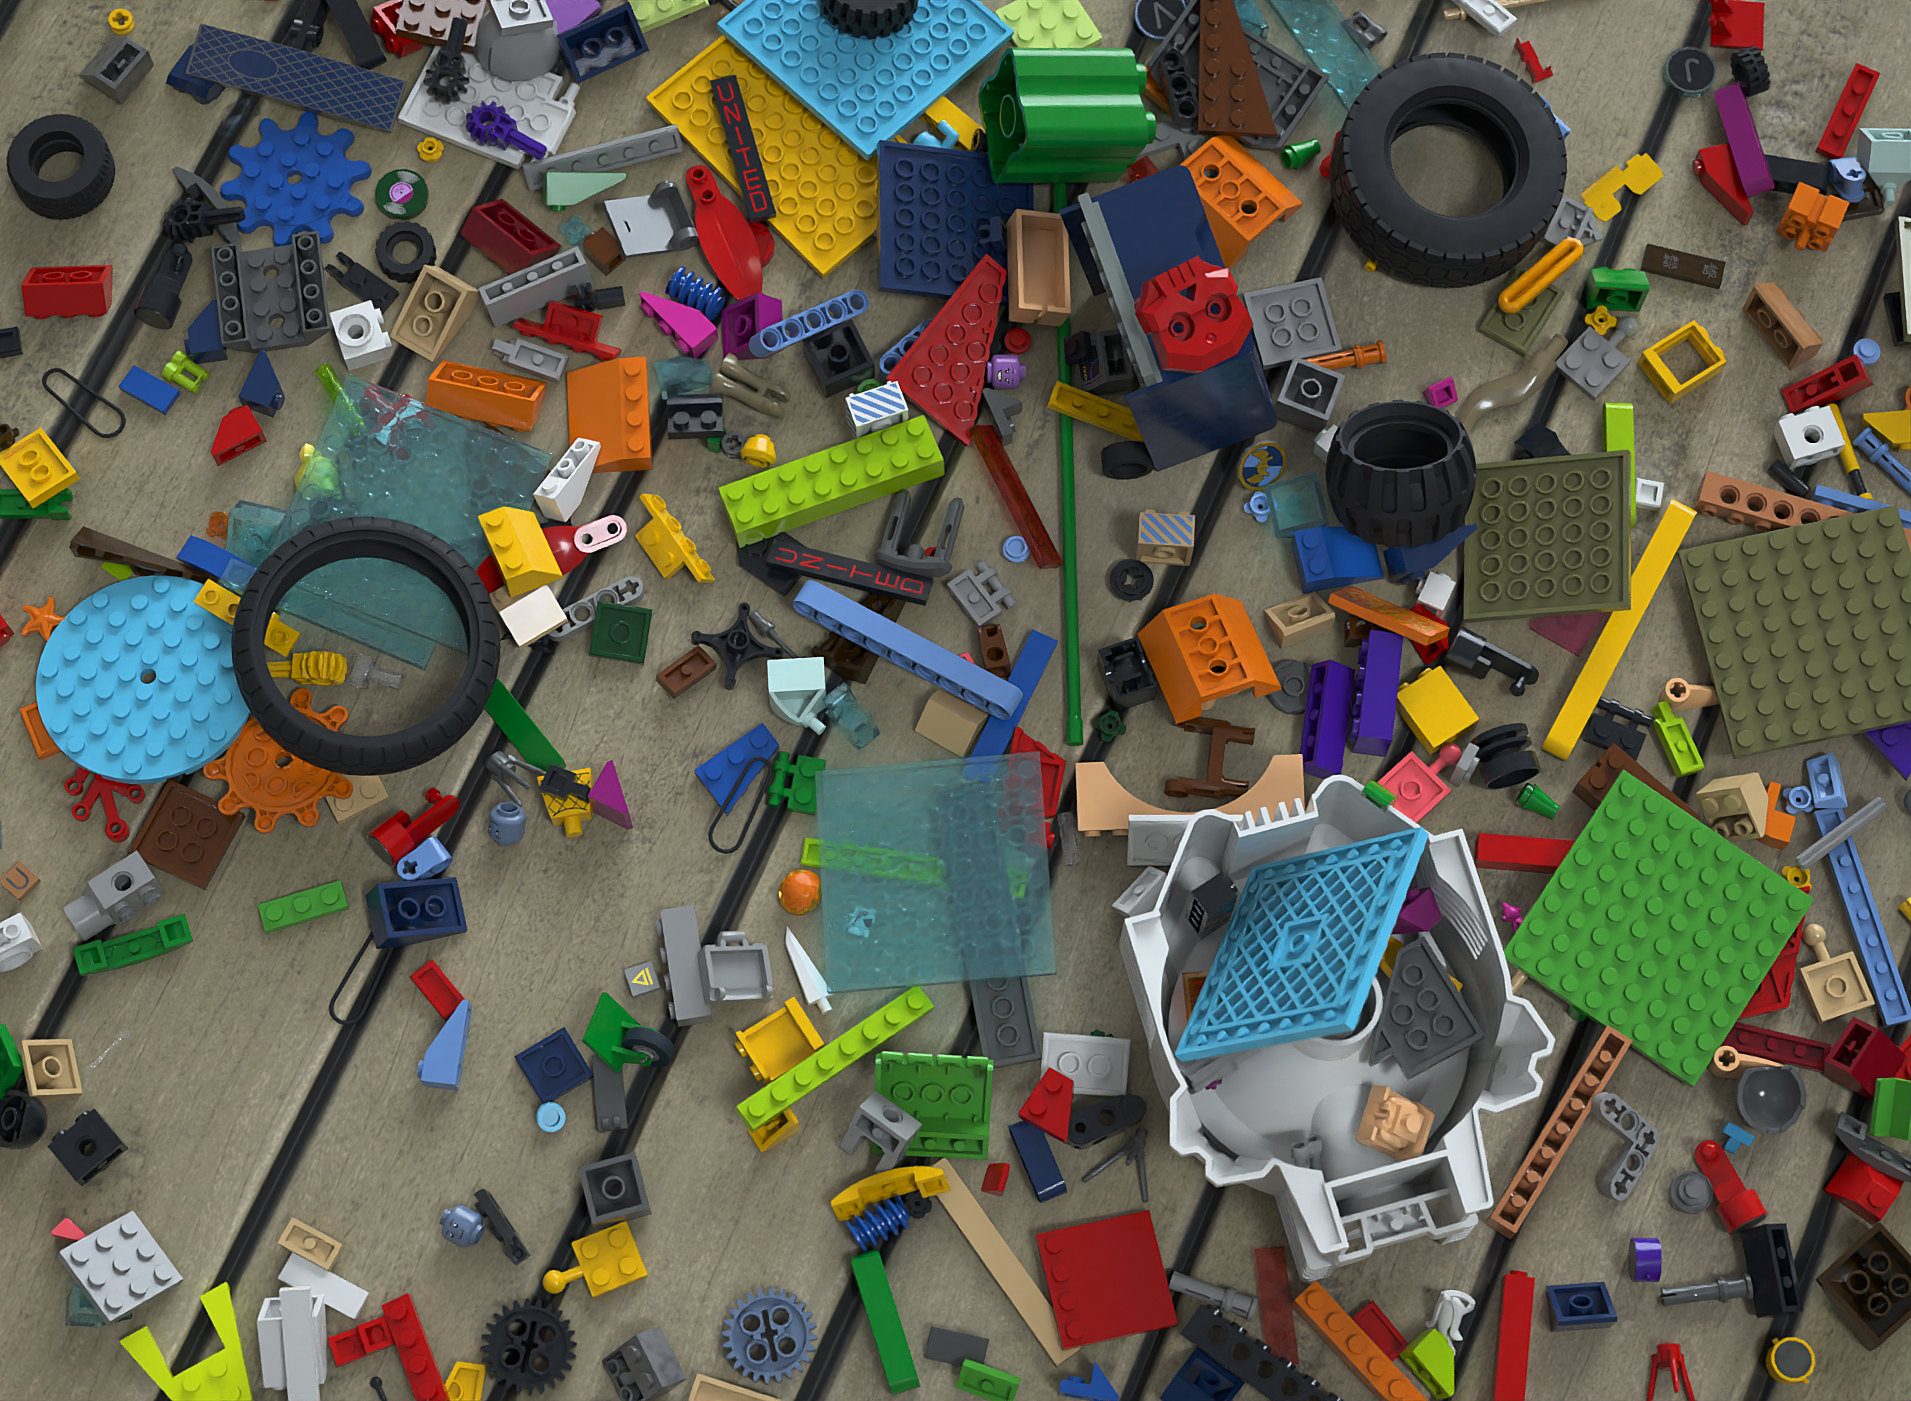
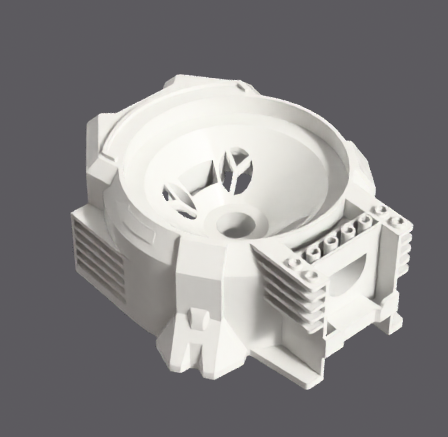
M1333 775L1325 779L1315 794L1311 795L1306 812H1304L1300 798L1294 799L1289 815L1285 803H1278L1272 823L1266 807L1260 808L1255 824L1251 811L1245 812L1240 830L1233 815L1228 816L1213 809L1202 810L1196 813L1189 820L1153 912L1124 919L1119 943L1148 1041L1149 1058L1154 1079L1162 1100L1169 1111V1148L1180 1157L1194 1155L1205 1164V1178L1216 1187L1244 1183L1254 1189L1274 1195L1299 1278L1304 1283L1329 1277L1335 1267H1341L1369 1258L1375 1249L1426 1235L1432 1240L1439 1239L1440 1244L1444 1245L1466 1238L1478 1223L1476 1213L1490 1209L1494 1203L1478 1114L1486 1112L1497 1115L1537 1099L1540 1096L1543 1080L1534 1070L1536 1061L1550 1056L1555 1043V1038L1529 1000L1512 995L1510 974L1504 951L1463 829H1458L1436 836L1429 833L1424 851L1420 856L1415 869V875L1409 887H1431L1442 919L1429 932L1447 966L1445 971L1463 984L1459 993L1486 1035L1483 1040L1410 1080L1406 1079L1393 1056L1370 1067L1368 1062L1391 980L1378 966V971L1370 986L1368 997L1360 1012L1358 1023L1354 1031H1351V1035H1327L1261 1047L1258 1053L1239 1064L1237 1070L1222 1078V1083L1217 1085L1215 1090L1211 1088L1206 1090L1204 1087L1201 1091L1192 1095L1188 1092V1086L1180 1072L1199 1059L1181 1062L1175 1056V1052L1193 1011L1190 977L1208 975L1229 925V922L1201 940L1185 918L1191 891L1221 872L1224 878L1229 877L1238 889L1234 912L1251 869L1254 866L1421 827L1391 805L1386 812L1379 809L1361 796L1364 786L1345 775ZM1409 933L1391 935L1404 945L1409 944ZM1372 1085L1388 1086L1391 1088V1091L1407 1098L1409 1101L1418 1102L1429 1107L1435 1114L1424 1151L1417 1158L1400 1162L1355 1141ZM1315 1134L1321 1136L1323 1148L1320 1151L1322 1171L1309 1169L1311 1165L1310 1159L1307 1160V1168L1295 1166V1159L1291 1157V1143L1302 1141L1308 1135ZM1361 1237L1363 1250L1345 1254L1349 1248L1348 1241Z

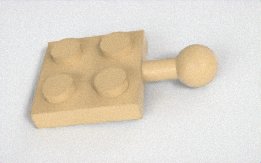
M1818 924L1807 925L1803 930L1802 937L1806 944L1813 946L1819 962L1800 968L1798 974L1819 1024L1872 1007L1875 1002L1853 951L1830 958L1823 943L1826 937L1823 927Z

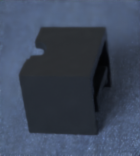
M1138 637L1098 650L1096 664L1116 712L1155 700L1157 684L1153 681V674L1146 665L1143 649Z

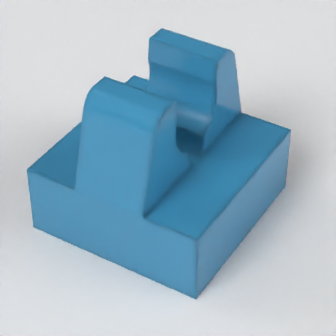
M1728 1120L1722 1128V1131L1728 1135L1722 1148L1732 1154H1735L1741 1142L1750 1146L1755 1138L1753 1134Z

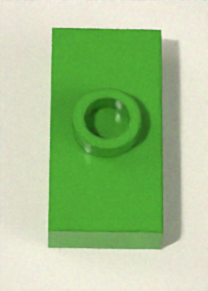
M965 1358L956 1388L991 1401H1014L1021 1378Z

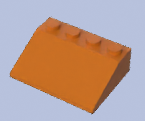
M646 356L617 358L567 372L570 447L577 438L596 441L601 445L592 473L653 470L649 375Z

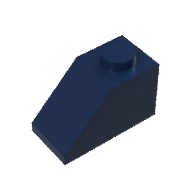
M212 300L188 328L189 339L184 340L186 354L188 356L191 355L196 364L228 360L227 348L223 347L221 343L217 300Z
M260 350L238 397L243 406L248 404L250 410L273 418L276 411L282 408L285 395L266 351Z

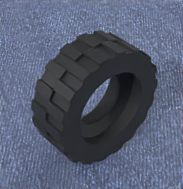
M410 221L395 222L394 225L387 226L386 230L379 234V239L376 240L375 254L382 272L388 275V278L391 280H396L398 283H412L417 281L424 265L435 266L437 254L433 238L428 233V230L424 226H420L419 223H411ZM402 241H412L419 247V255L415 261L402 264L393 257L394 247Z

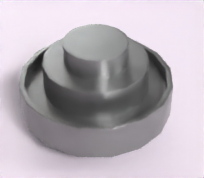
M1693 1170L1684 1171L1677 1175L1670 1183L1669 1197L1673 1206L1680 1212L1689 1215L1704 1211L1712 1202L1714 1194L1709 1179L1702 1173Z

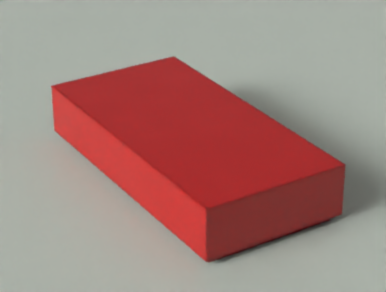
M432 959L410 976V979L445 1022L448 1021L464 998Z
M1373 1300L1351 1317L1391 1362L1396 1360L1399 1354L1409 1345Z

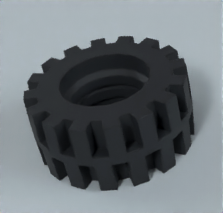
M1751 46L1731 54L1730 60L1732 63H1730V67L1732 68V76L1735 78V83H1741L1747 98L1765 92L1770 88L1771 80L1769 79L1770 72L1767 70L1768 65L1765 63V58L1761 55V51L1757 50L1756 46Z

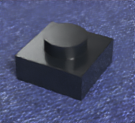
M1082 330L1063 338L1065 363L1067 365L1074 366L1092 358L1090 332Z

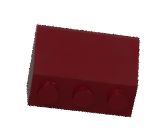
M504 199L473 207L460 232L470 245L479 248L487 255L490 261L505 269L508 275L553 257L561 248L558 242Z

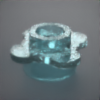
M580 215L572 216L568 223H563L559 227L560 233L566 235L571 245L583 242L586 236L591 233V227L586 226L582 222Z

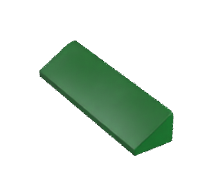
M497 678L492 694L484 709L528 764L546 772L550 764L564 769L566 767L564 759L500 679Z

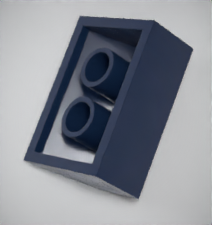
M630 2L557 34L562 58L570 77L578 84L649 51Z

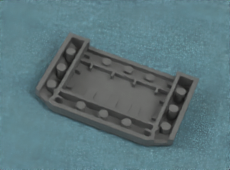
M1200 0L1190 1L1147 63L1148 71L1163 93L1164 90L1157 67L1161 53L1168 48H1175L1184 56L1198 100ZM1242 26L1277 136L1276 138L1233 137L1250 148L1280 151L1328 81L1330 75L1309 62L1306 65L1302 64ZM1172 61L1164 62L1168 67L1177 66ZM1180 85L1172 86L1175 91L1180 92L1184 90Z

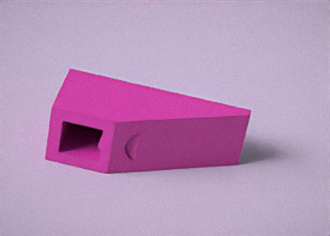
M643 291L639 293L641 302L639 307L648 318L653 317L658 322L657 326L665 336L671 335L676 340L677 348L684 355L688 353L693 359H696L718 340L717 328L699 310Z

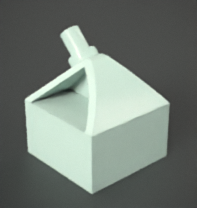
M1860 128L1856 157L1862 168L1878 186L1881 194L1884 195L1886 206H1892L1896 203L1895 193L1897 192V187L1911 180V129Z
M824 657L767 660L771 710L783 720L796 726L810 727L820 735L826 728L816 718V714L827 707Z

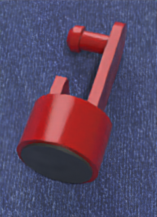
M437 788L427 790L425 799L429 803H433L434 806L413 823H411L409 814L404 810H401L393 817L386 818L367 833L371 847L385 863L392 867L396 866L403 857L416 849L417 844L456 813L460 804L459 799L454 795L442 797Z
M1713 1140L1701 1142L1696 1147L1695 1159L1704 1176L1712 1184L1713 1192L1720 1202V1205L1715 1210L1729 1235L1738 1234L1741 1230L1752 1228L1762 1222L1768 1216V1212L1755 1189L1746 1190L1719 1143Z

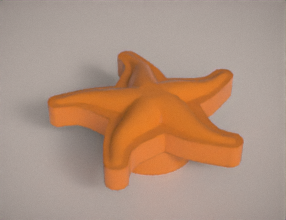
M52 596L48 598L46 605L40 609L28 605L22 607L24 612L29 613L31 620L26 624L21 634L27 637L30 633L39 632L48 642L51 633L58 624L66 619L54 614L55 600Z

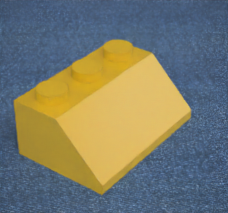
M503 506L478 516L482 535L511 598L563 578L534 512Z

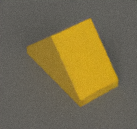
M788 1108L753 1133L746 1128L761 1153L800 1131L799 1121L791 1108Z

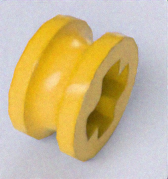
M116 9L109 15V24L115 34L125 35L132 31L134 22L128 10ZM124 18L125 25L119 26L118 19Z

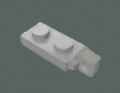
M518 338L517 341L511 340L510 344L495 339L492 346V354L502 358L504 364L556 383L560 382L569 361L567 355Z

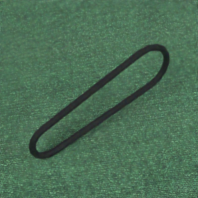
M61 368L50 369L44 374L42 379L43 387L96 435L102 438H111L122 432L126 422L125 415L114 404ZM60 372L117 411L122 420L119 429L110 434H103L96 430L49 388L46 383L47 377L51 373Z
M754 757L747 763L713 821L708 836L711 846L717 852L728 854L738 850L772 776V766L766 758ZM756 761H762L768 767V775L741 837L735 847L726 850L721 849L713 841L712 834L714 828L750 766Z
M373 931L368 936L331 999L329 1005L330 1015L339 1024L352 1025L360 1021L364 1016L394 949L389 948L361 1013L353 1020H340L334 1013V1003L374 936Z

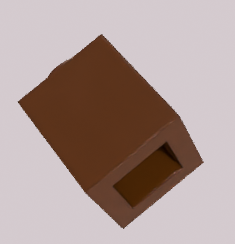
M603 227L597 232H591L585 238L584 243H582L585 256L606 276L626 260L623 257L618 242Z

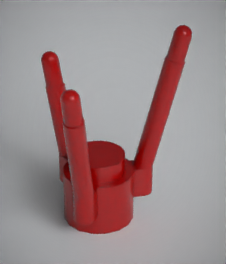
M1665 1343L1657 1345V1354L1651 1355L1652 1367L1646 1401H1653L1659 1365H1661L1662 1371H1671L1675 1393L1680 1392L1677 1370H1680L1688 1401H1695L1685 1367L1684 1354H1681L1680 1344Z

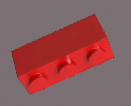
M113 266L31 267L21 285L25 316L45 319L52 315H61L62 318H73L82 314H88L89 317H101L107 314L112 305Z

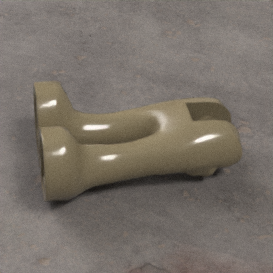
M731 353L722 362L720 371L716 374L708 393H722L723 396L734 397L774 417H780L785 410L778 403L771 401L770 398L772 397L787 403L791 397V393L783 388L782 385H778L746 369L739 363L738 358ZM728 378L746 383L755 388L757 392H753Z

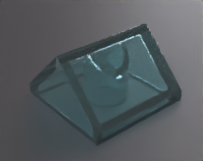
M1317 471L1264 486L1276 538H1292L1296 531L1326 527L1330 524Z

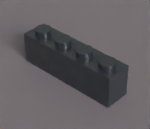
M1221 872L1191 891L1185 918L1201 940L1230 921L1237 900L1236 893L1238 889L1229 877L1224 878Z

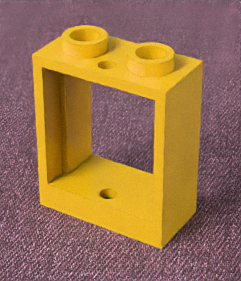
M1693 320L1643 351L1638 360V365L1670 405L1721 373L1727 361L1723 351L1719 347H1715L1709 339L1706 329L1699 326ZM1688 339L1709 368L1680 385L1659 357Z

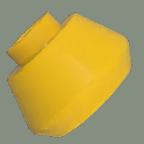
M755 434L754 437H750L740 450L742 460L749 465L767 468L776 462L774 443L766 435Z

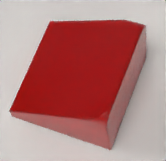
M991 1163L988 1165L981 1188L982 1192L998 1197L1003 1196L1010 1172L1008 1163Z

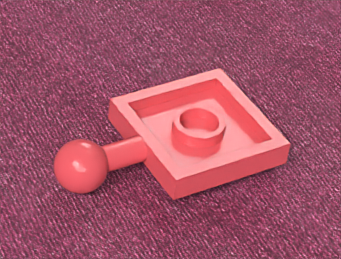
M1454 743L1443 745L1439 752V758L1429 767L1411 751L1382 777L1378 783L1398 797L1394 808L1417 824L1450 794L1451 789L1436 775L1446 765H1455L1462 757L1461 749Z

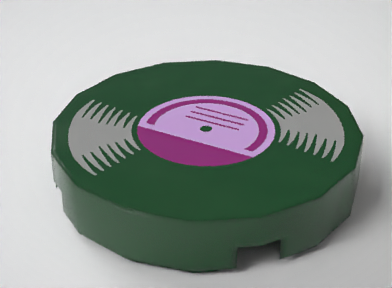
M395 169L386 173L379 180L375 189V199L380 211L388 218L394 220L395 218L410 220L417 217L426 208L428 203L429 190L426 182L417 172L408 169Z

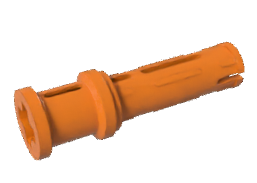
M1377 340L1376 344L1366 346L1357 344L1352 347V350L1304 360L1332 371L1351 366L1361 369L1367 364L1377 362L1386 364V353L1382 340Z

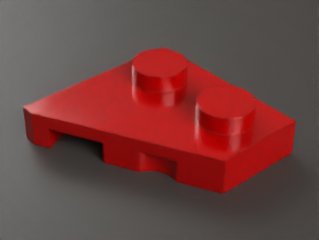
M1049 1067L1018 1112L1019 1118L1062 1143L1067 1144L1069 1139V1122L1072 1113L1071 1104L1074 1096V1081Z

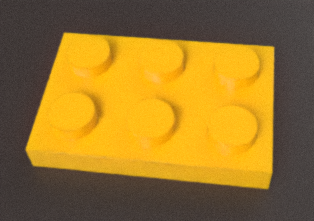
M41 427L8 449L0 452V467L32 508L37 507L80 480L77 472Z

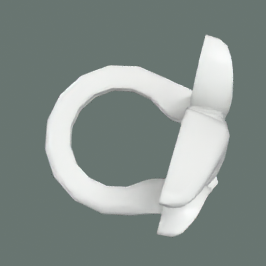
M1445 1290L1441 1292L1437 1300L1433 1319L1426 1321L1425 1325L1430 1328L1438 1323L1437 1331L1445 1335L1449 1346L1454 1350L1455 1356V1349L1449 1340V1332L1453 1340H1463L1458 1328L1462 1315L1471 1312L1475 1307V1300L1464 1292ZM1460 1300L1465 1302L1467 1304V1307H1465Z

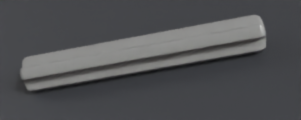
M1876 797L1794 859V863L1801 871H1805L1887 809V804L1882 798Z

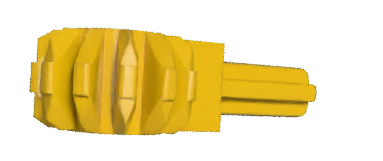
M332 651L293 653V661L266 662L272 678H291L300 685H339L343 683L347 674V659Z

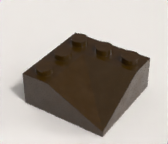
M1881 1222L1870 1228L1815 1279L1851 1332L1870 1352L1882 1345L1911 1318V1255Z

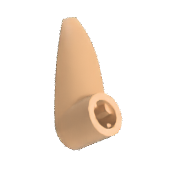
M1674 678L1668 681L1662 689L1659 698L1660 702L1667 700L1671 710L1699 708L1718 704L1714 686L1688 684L1681 678ZM1670 691H1676V694L1678 693L1679 697H1674V694H1671Z
M1730 1046L1718 1048L1708 1064L1711 1073L1715 1076L1737 1079L1747 1068L1785 1066L1767 1059L1738 1053L1737 1050ZM1721 1057H1725V1061L1729 1062L1727 1066H1723V1062H1719Z

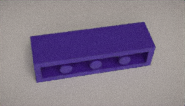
M1331 659L1312 664L1299 753L1303 755V772L1321 779H1326L1333 775H1341L1345 742L1347 740L1348 720L1351 711L1352 691L1354 688L1355 670Z

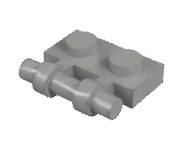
M985 560L976 566L981 573L975 577L972 571L968 569L947 583L948 590L977 627H983L1002 615V610L997 604L1003 602L1008 609L1013 608L1017 604L1016 600L1012 597L1013 592L1011 589L1002 584L997 577V571L993 567H989ZM989 583L995 593L990 596L983 587L984 584Z

